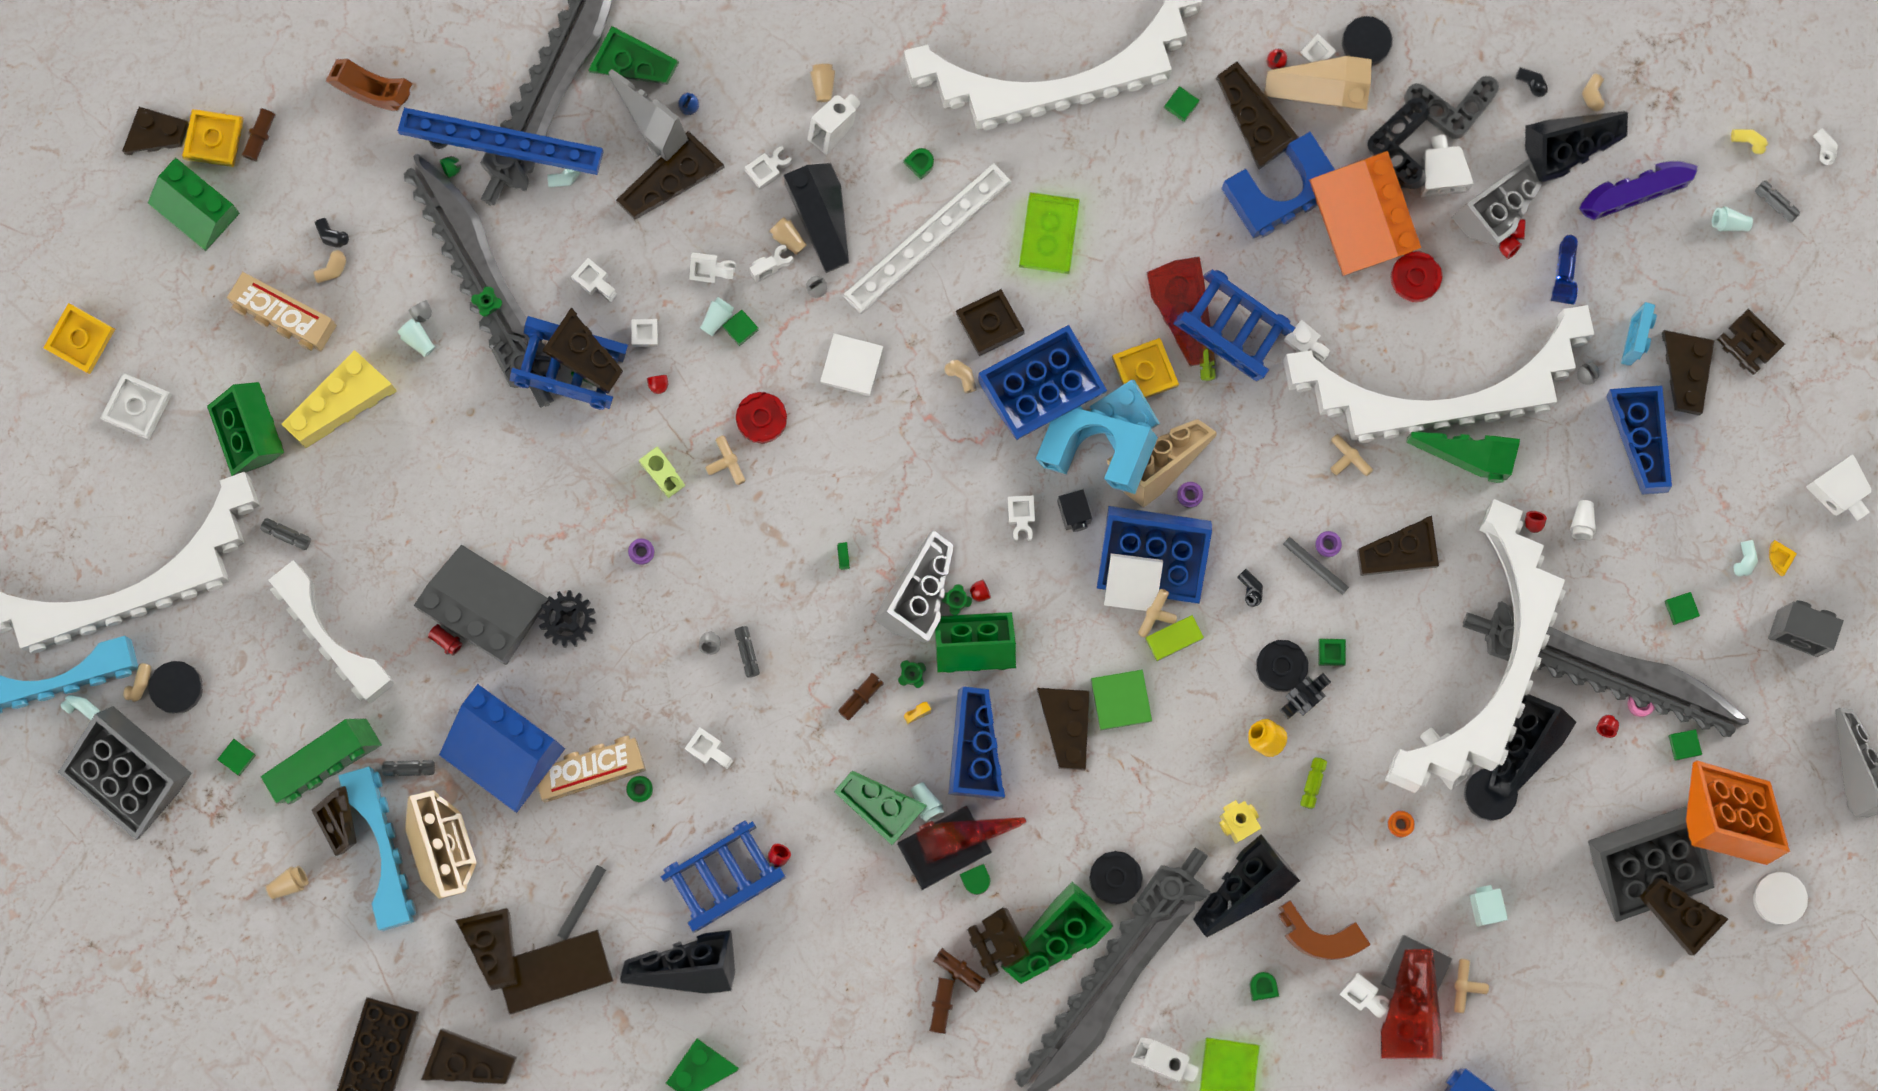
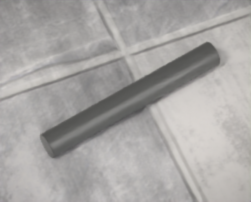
M1291 537L1283 543L1286 548L1340 594L1343 595L1349 588Z
M599 865L596 866L557 936L564 940L568 939L606 869Z

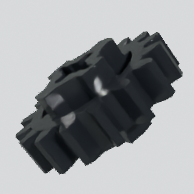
M568 590L566 596H563L558 591L557 599L554 600L551 596L548 597L549 606L542 604L541 607L545 614H539L538 618L543 620L544 623L540 624L539 627L541 630H548L544 634L546 639L553 636V645L556 646L559 641H562L563 648H567L568 642H572L574 647H577L578 639L584 642L587 641L584 636L586 632L593 634V630L589 626L596 624V620L590 618V616L596 612L594 608L587 609L591 602L588 599L582 602L583 596L581 593L573 597L571 590ZM574 603L572 607H565L561 604ZM554 610L556 612L555 620L552 622L551 625L550 618ZM583 613H584L585 620H584V624H583V626H582V628H581V627L579 626V620H580V617H582V616H583ZM565 614L569 617L571 616L572 622L570 624L564 622L562 617ZM563 631H567V632H572V633H573V635H570V636H563V635H560V634H561Z
M1324 673L1319 675L1314 681L1308 676L1285 696L1289 702L1280 711L1287 719L1291 718L1298 711L1302 716L1305 715L1326 696L1322 690L1331 681Z

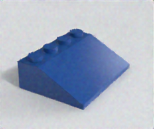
M1069 325L978 374V382L987 398L1016 440L1107 392L1106 387Z
M1108 506L1097 589L1106 590L1111 553L1163 560L1159 590L1164 589L1168 591L1167 599L1200 604L1212 535V522L1209 520Z
M477 684L462 703L439 756L517 813L566 748Z

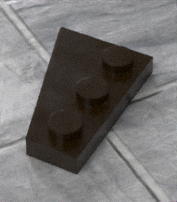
M571 307L543 348V352L609 394L622 375L623 370L608 351L596 340L591 330L584 325Z
M1664 330L1662 332V339L1665 341L1667 353L1665 356L1666 362L1669 365L1674 410L1700 416L1704 408L1714 340Z
M1037 688L1058 768L1086 770L1089 691Z

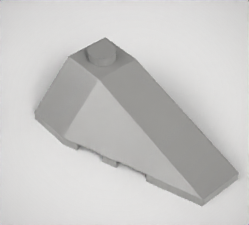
M611 70L609 72L611 80L647 141L648 150L654 156L658 157L660 155L668 161L688 140L679 117L658 100L654 99L652 101L642 89L637 92V89L630 81L614 70Z

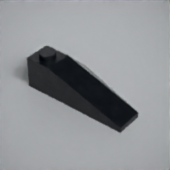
M1619 111L1552 119L1526 125L1525 151L1539 181L1545 182L1563 177L1570 173L1569 169L1578 163L1584 164L1589 161V156L1599 150L1604 151L1627 136L1628 112Z
M831 163L805 165L784 174L786 189L825 273L849 264L842 189Z
M1530 694L1523 696L1521 703L1525 704L1520 718H1516L1513 726L1517 727L1512 741H1507L1505 750H1508L1507 757L1503 765L1499 764L1493 770L1488 786L1490 791L1508 799H1511L1564 744L1576 724V721L1563 708Z
M1262 834L1240 852L1236 858L1238 863L1230 873L1226 872L1222 877L1224 882L1217 892L1210 894L1193 918L1206 938L1280 899L1300 882V879Z
M731 930L704 933L696 936V941L682 945L680 941L673 944V948L661 953L654 950L624 960L620 981L624 984L703 994L732 991L735 963Z

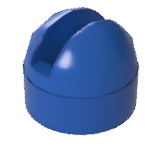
M685 93L679 98L678 105L682 113L692 115L697 112L699 102L694 94ZM691 98L688 108L684 107L687 99Z

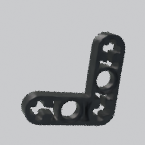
M1417 97L1412 98L1370 137L1367 143L1372 155L1388 151L1390 159L1395 156L1403 157L1402 163L1393 167L1397 179L1409 189L1421 187L1426 179L1422 167L1399 147L1429 117L1430 110L1424 99ZM1421 108L1422 111L1418 114L1417 112H1413V109ZM1405 116H1407L1408 119H1411L1412 122L1409 123ZM1398 123L1405 124V128L1401 133L1392 132L1394 125ZM1388 133L1393 140L1390 141V139L1386 137V134ZM1376 144H1384V148H1377ZM1408 168L1409 171L1417 174L1418 177L1416 179L1409 178L1405 170Z

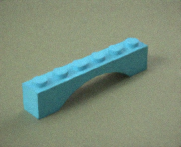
M121 636L100 642L92 653L79 665L66 673L50 679L20 681L0 675V714L4 708L11 706L13 709L28 706V702L35 699L46 701L53 699L56 693L63 691L65 694L74 693L80 690V686L87 684L98 686L106 683V679L116 676V679L131 676L132 671L138 668L132 639Z
M368 766L338 775L341 787L345 786L347 789L349 804L367 820L379 845L381 877L377 893L372 902L378 930L386 931L413 923V915H416V909L413 900H408L406 890L409 889V882L406 874H401L399 864L403 863L399 848L394 847L392 838H396V833L392 822L388 823L386 813L389 812V806L386 798H381L379 787L383 785L379 772H375L373 768Z

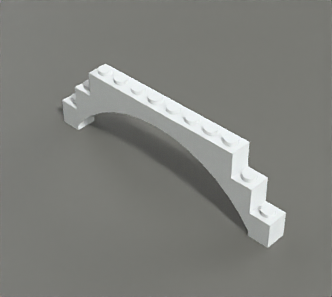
M1165 0L1152 23L1125 50L1091 70L1067 78L1042 82H1013L988 78L966 71L945 61L930 51L928 44L905 50L904 63L912 87L918 86L923 88L936 81L944 109L948 107L957 109L969 102L976 129L991 130L1004 122L1013 124L1021 121L1023 117L1031 115L1032 117H1039L1046 114V111L1056 109L1057 111L1068 109L1072 104L1079 102L1080 104H1088L1098 97L1111 98L1124 90L1133 92L1141 89L1143 85L1151 83L1159 85L1166 82L1170 78L1172 71L1166 49L1168 51H1175L1185 45L1187 33L1181 16L1191 17L1200 11L1202 0Z
M1584 305L1562 309L1557 315L1558 324L1551 337L1528 364L1498 384L1473 394L1453 399L1430 401L1407 400L1385 396L1357 386L1330 371L1313 357L1312 350L1286 354L1283 363L1289 390L1296 389L1297 392H1305L1311 390L1312 386H1314L1320 415L1327 414L1331 418L1341 416L1345 411L1351 441L1359 440V443L1373 441L1374 437L1378 436L1390 439L1400 436L1399 433L1409 431V434L1411 432H1425L1426 428L1432 427L1436 431L1449 428L1450 424L1459 423L1460 426H1468L1474 424L1475 420L1485 419V422H1493L1499 420L1500 416L1510 415V418L1524 416L1525 412L1535 411V414L1546 413L1557 403L1552 377L1554 380L1566 379L1576 368L1571 344L1572 347L1583 346L1594 335L1589 307Z
M242 472L219 480L221 489L218 497L196 535L174 559L135 585L114 594L76 602L33 601L0 592V633L11 630V626H13L20 649L35 654L46 650V646L53 643L61 645L70 642L73 636L93 634L97 631L96 628L118 625L126 617L132 616V618H137L147 614L149 609L169 607L173 604L172 601L194 598L198 595L197 592L205 589L213 591L223 586L222 583L228 582L229 579L220 552L229 553L237 550L238 545L244 544L235 514L246 515L253 512V508L260 506L250 476Z
M1494 499L1487 508L1479 531L1486 533L1503 565L1511 591L1514 611L1512 649L1505 674L1498 689L1482 712L1457 732L1423 748L1408 752L1400 749L1394 756L1385 779L1390 783L1416 793L1421 786L1425 787L1431 773L1454 782L1460 775H1465L1470 762L1490 771H1493L1499 764L1503 765L1508 754L1505 746L1507 741L1511 742L1515 735L1517 727L1513 726L1516 718H1520L1524 710L1525 704L1521 703L1523 696H1527L1533 685V681L1530 680L1531 674L1536 672L1540 665L1541 658L1538 657L1540 649L1544 650L1550 637L1546 632L1548 627L1553 626L1558 614L1554 612L1556 604H1561L1566 590L1562 589L1565 582L1564 579L1540 569L1544 560V556L1541 555L1544 545L1518 535L1523 526V521L1520 520L1523 513L1522 510Z

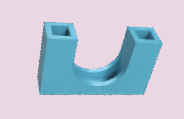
M1079 406L1050 422L1036 460L1043 468L1067 474L1078 446L1086 438L1100 433L1109 434L1114 437L1116 446L1104 479L1112 488L1136 494L1158 437L1151 430L1152 427L1146 423L1137 422V424H1133L1121 416L1114 415L1111 418L1099 410L1091 409V411H1086Z

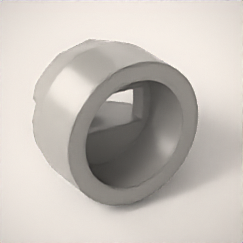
M814 276L808 280L806 287L810 296L820 298L825 295L827 283L822 277ZM819 281L822 282L815 288L811 289V286H813L814 284L818 283Z
M426 300L408 310L411 316L418 322H425L426 319L431 317L432 313Z
M1586 363L1579 368L1577 377L1585 385L1593 384L1599 377V369L1595 364ZM1586 368H1589V369H1590V371H1591V372L1594 374V376H1595L1594 378L1592 377L1591 373H1590Z
M712 631L704 633L699 641L700 651L708 655L716 654L720 649V637Z

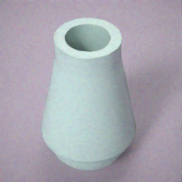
M1726 206L1717 208L1712 217V226L1717 228L1718 231L1749 232L1753 224L1752 217L1741 214Z
M717 297L715 301H711L700 329L713 336L733 316L731 313L734 307Z
M414 319L406 322L397 332L401 336L400 339L421 353L423 357H426L435 349L420 322L416 323Z
M924 782L915 785L910 790L915 800L928 805L920 814V819H924L929 824L944 815L943 804L926 787Z

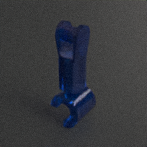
M1574 235L1565 236L1559 245L1556 279L1550 301L1574 305L1576 302L1578 287L1577 283L1572 280L1574 279L1578 240Z

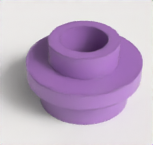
M1185 482L1178 489V501L1185 507H1196L1203 499V490L1195 482ZM1187 491H1191L1194 493L1195 497L1193 499L1186 498L1185 493Z
M1326 531L1317 537L1315 547L1320 555L1333 557L1341 550L1342 542L1336 533ZM1324 541H1330L1333 547L1331 549L1325 548Z
M646 539L634 540L628 549L630 559L639 565L649 563L655 553L652 543ZM645 548L646 554L638 556V549Z

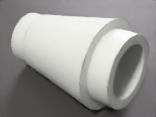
M1588 500L1578 502L1570 527L1572 537L1577 540H1591L1596 533L1594 503Z

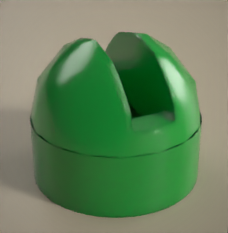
M454 156L440 159L441 167L448 179L456 176L461 170V165H455V163L459 162V159Z

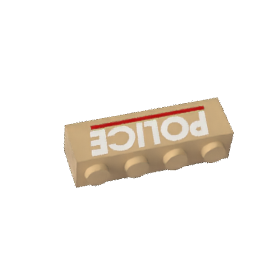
M244 272L241 273L227 296L234 311L244 316L246 313L255 317L253 320L264 327H268L270 324L277 328L276 332L287 339H290L292 336L300 340L298 344L309 351L315 348L321 352L337 326L326 315Z
M624 736L615 739V744L607 747L604 744H598L590 747V752L579 755V752H573L563 756L564 760L554 763L538 784L541 800L544 803L646 771L637 740L635 738L630 739V736Z

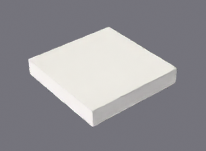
M834 333L820 384L870 396L883 352V346Z
M122 373L100 419L146 440H150L172 394Z
M1111 553L1104 605L1147 611L1159 592L1163 560Z

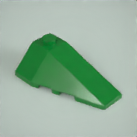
M1411 432L1407 437L1406 443L1479 477L1488 478L1489 482L1502 483L1512 475L1520 439L1485 435V439L1473 440L1468 434H1460V436H1453L1452 439H1447V435L1443 433Z
M1072 881L1024 936L1023 941L1030 955L1010 968H1005L1002 963L1001 968L1022 984L1049 970L1050 966L1062 960L1066 961L1072 958L1073 954L1085 948L1089 949L1095 946L1113 928V924L1094 900Z

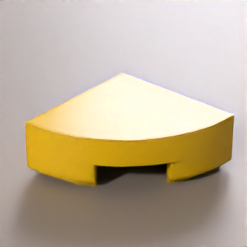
M1774 540L1769 548V560L1773 569L1780 576H1784L1797 553Z
M925 701L917 705L915 709L907 711L903 717L908 725L930 714L931 708L928 702Z

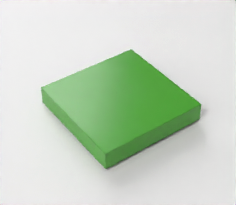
M1143 669L1091 678L1100 731L1152 722Z

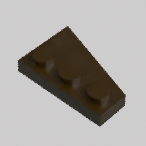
M1432 515L1359 548L1357 555L1360 576L1437 568L1439 560Z
M1656 878L1639 896L1689 955L1695 956L1728 920L1727 917L1714 912L1707 905L1694 900L1685 892L1660 878Z
M508 908L455 920L490 989L496 990L517 985L511 917Z
M442 1028L438 1033L421 1080L506 1084L517 1057Z

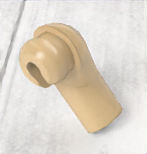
M1599 74L1592 75L1582 93L1587 106L1596 112L1602 110L1605 105L1598 91L1604 81V78Z
M339 250L333 251L330 254L326 268L313 271L317 283L331 280L341 275L346 264V257L343 252Z
M951 360L950 363L945 365V372L948 376L956 375L961 379L965 393L977 390L970 367L959 360Z
M144 663L138 665L133 687L126 686L123 695L126 700L135 702L141 699L149 682L152 669L150 665Z

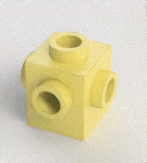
M1236 800L1223 807L1225 813L1219 816L1222 820L1219 822L1222 831L1226 836L1231 835L1235 844L1261 829L1256 820L1259 818L1257 811L1252 804L1247 805L1245 801L1240 804ZM1236 816L1241 818L1242 824L1236 821Z

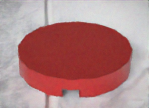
M1421 251L1409 252L1400 257L1393 265L1390 274L1391 284L1395 292L1403 299L1411 302H1423L1432 298L1440 288L1442 269L1431 255Z
M756 392L749 394L740 402L735 419L738 430L746 439L753 443L764 444L774 441L783 433L787 423V413L784 404L778 397L766 392Z

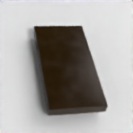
M599 930L516 955L515 963L518 984L504 987L502 991L509 1015L614 982Z
M366 997L337 1091H395L419 1012Z

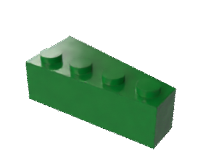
M345 719L260 777L276 803H287L290 805L302 798V793L319 787L325 779L338 774L345 767L382 746L367 719Z

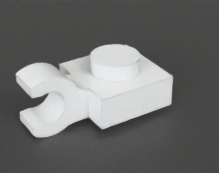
M786 245L777 247L774 257H761L752 263V267L749 269L755 283L778 272L779 268L792 264V256L786 259L780 257V254L787 250Z
M692 252L689 280L715 283L716 276L733 279L736 262L723 261L717 263L718 256Z
M589 258L571 276L573 281L591 295L598 290L610 302L618 295L615 292L616 290L605 282L608 274Z
M1303 320L1284 339L1297 352L1312 350L1313 356L1321 363L1324 362L1330 353V350L1325 345L1317 342L1321 335Z
M702 728L697 730L685 747L687 752L706 765L713 759L728 770L733 762L732 758L718 750L722 742Z
M1358 973L1345 985L1340 993L1342 997L1360 1011L1366 1006L1379 1018L1386 1013V1008L1391 1003L1386 997L1382 995L1377 996L1376 993L1379 989Z

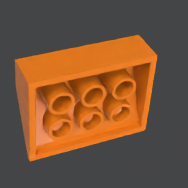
M1388 151L1309 179L1343 276L1421 248Z
M1697 760L1693 762L1686 824L1692 846L1768 865L1790 852L1770 781Z

